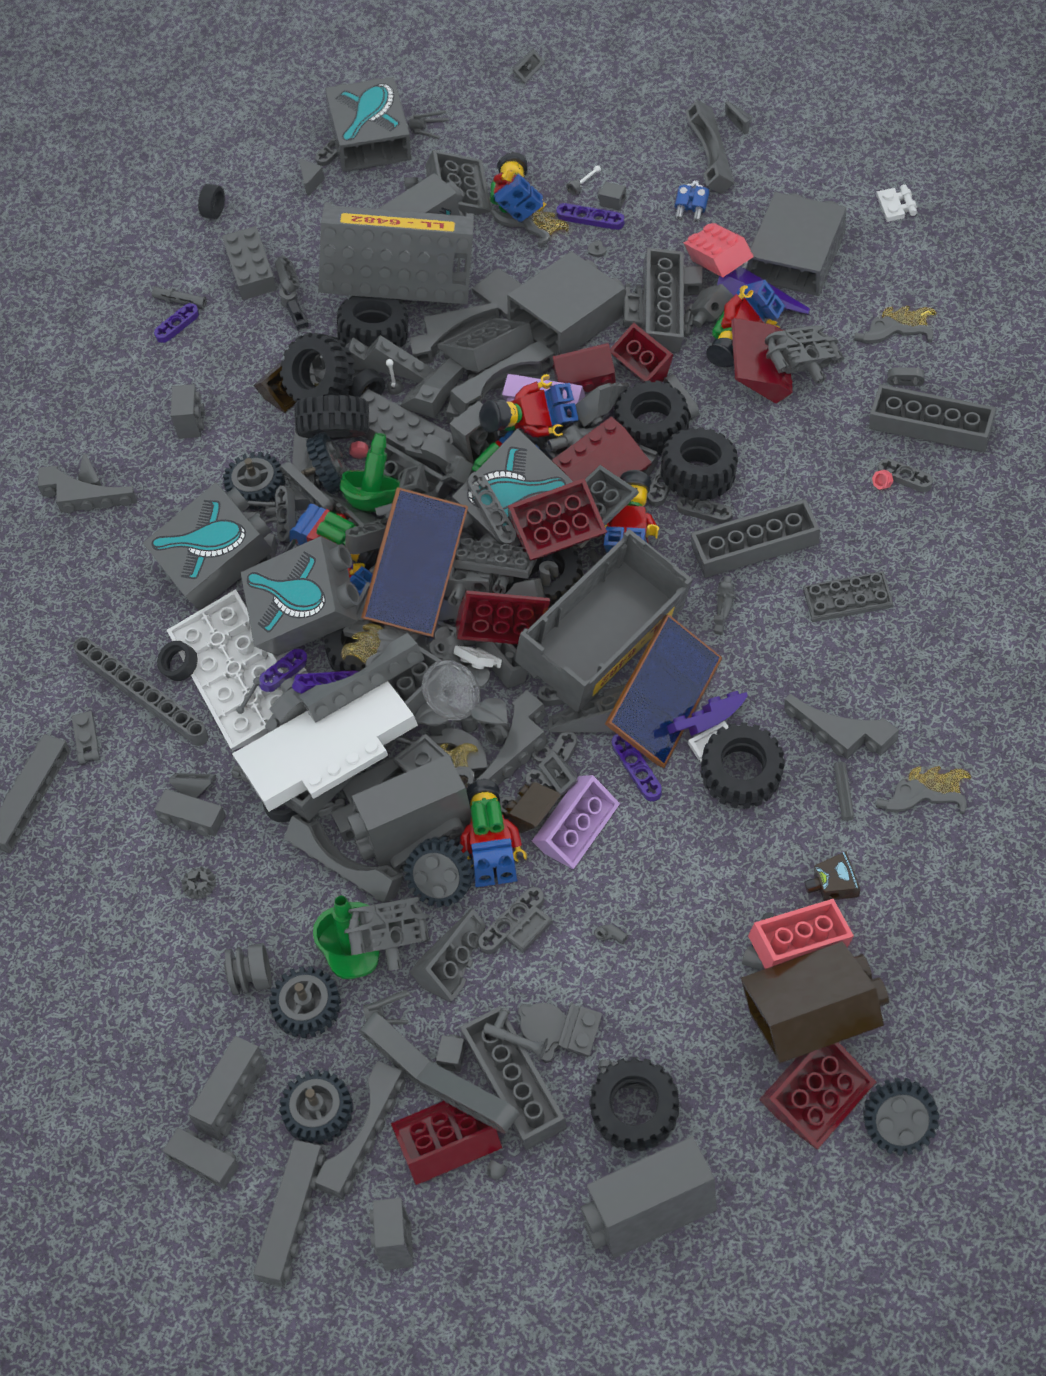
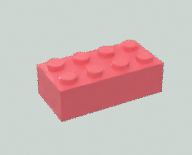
M715 223L706 225L702 231L691 235L684 242L693 262L722 278L753 258L745 238Z
M830 899L755 922L748 937L764 968L767 969L842 941L848 948L853 934L834 899Z

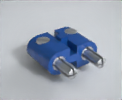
M693 181L692 184L680 185L674 206L677 209L676 218L682 219L683 211L690 209L695 212L694 220L700 221L701 213H704L706 210L709 189L699 185L698 181Z

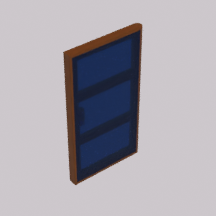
M397 487L361 615L362 619L433 638L468 506Z
M669 614L663 616L605 725L656 765L665 768L684 730L669 734L667 726L674 723V718L684 715L686 719L692 717V713H694L722 657Z

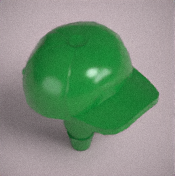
M375 433L371 442V450L367 451L364 471L349 470L344 472L341 478L340 489L347 502L353 507L366 512H376L375 508L393 503L396 489L400 485L399 480L383 475L387 453H385V448L387 447L386 435L383 433Z
M340 895L335 898L334 907L324 911L316 920L313 926V937L317 949L325 956L332 972L342 979H355L366 976L374 971L379 962L380 950L351 955L349 934L344 933L345 929L349 928L350 919H352V914L348 913V910L370 905L362 902H349L345 896Z

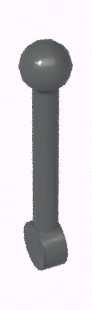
M260 677L254 678L252 688L241 706H238L236 709L237 713H244V707L256 687L259 686Z

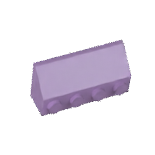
M508 374L502 394L506 402L515 400V395L523 386L536 381L539 383L541 379ZM545 380V381H544V383H546V384L549 383V382H552V386L555 385V384H564V383H561V382H555V381H549V380ZM570 384L574 400L569 403L576 404L585 397L582 386ZM565 390L563 391L564 399L567 398V392ZM570 409L567 410V415H571Z
M593 775L578 776L577 782L568 790L532 842L547 856L574 869L620 803Z

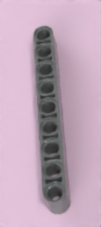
M80 637L74 641L73 648L78 659L192 744L201 746L208 741V732L201 720L89 638Z

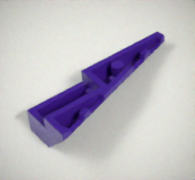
M739 266L723 278L719 276L717 285L723 284L735 296L742 286L762 281L763 279ZM769 284L774 291L773 294H776L785 305L784 310L809 315V307Z

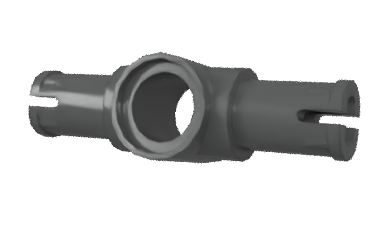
M576 425L570 426L563 432L561 437L548 440L546 443L547 449L550 453L562 448L567 449L597 426L588 429H579Z

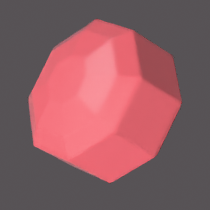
M353 442L350 445L349 454L353 458L367 457L369 446L365 442Z
M887 470L875 472L872 477L873 485L879 490L890 488L893 483L892 473Z

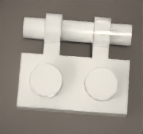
M902 185L900 187L901 192L896 193L895 188L877 191V198L886 222L905 218V212H909L911 216L917 214L916 202L912 200V192L908 189L907 185ZM905 200V204L901 205L900 201Z

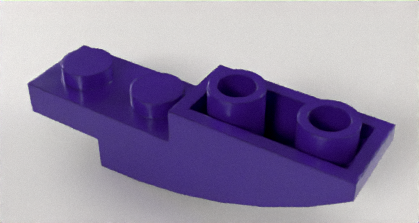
M738 691L726 694L727 698L720 699V696L708 699V704L702 706L703 710L692 713L691 718L686 719L685 715L674 718V723L667 726L669 734L689 729L690 735L693 736L720 724L743 704L748 696L747 692L739 694Z

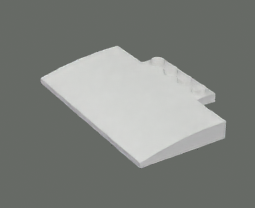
M235 589L167 629L172 641H182L196 651L198 662L191 676L232 751L269 733L265 725L273 714L270 711V707L283 695L280 687L273 692H265L261 690L260 686H257L244 707V713L239 714L236 709L238 706H241L252 688L254 678L260 677L264 671L290 652L288 651L277 656L254 647L248 610ZM180 651L179 654L184 662L185 651ZM284 667L278 669L280 673H287L289 671ZM304 667L291 678H295L297 674H306L308 672Z
M386 681L316 723L306 711L234 752L232 755L267 810L271 811L306 790L314 799L387 757L388 753L383 745L418 725L410 709L390 683Z

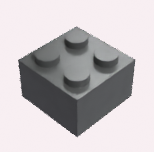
M195 384L172 386L170 416L178 439L201 437V430L205 428L204 419L202 418V415H205V406L201 404L200 391L197 392Z

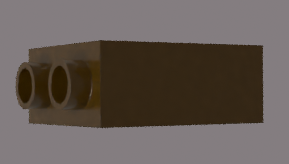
M843 941L741 977L750 1016L779 1063L884 1026L880 1007L889 1004L886 987L880 977L872 979V973L865 956L860 954L854 957Z

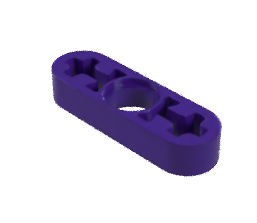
M192 303L184 305L154 330L156 340L160 343L168 342L196 320L199 316L197 306ZM176 321H181V324L177 326L172 325Z
M293 649L264 671L259 678L261 690L273 692L285 680L302 670L307 664L306 652L302 649ZM284 667L289 671L287 673H280L278 669Z

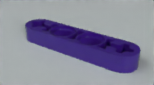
M568 203L560 204L556 208L557 217L562 221L613 230L621 229L625 225L624 215L619 212ZM581 213L586 214L585 217H578L577 215ZM598 216L603 217L602 220H595Z
M359 671L297 674L292 688L294 691L302 694L316 685L336 682L350 677Z
M618 734L614 735L612 738V748L643 797L651 802L660 799L662 787L640 752ZM618 741L625 742V751L621 744H618ZM628 756H635L637 761L628 763L626 758ZM644 771L648 776L645 779H639L636 777V774ZM649 782H650L651 788H652L653 790H656V793H655V794H653L652 792H649V789H648V786H647V784H648Z

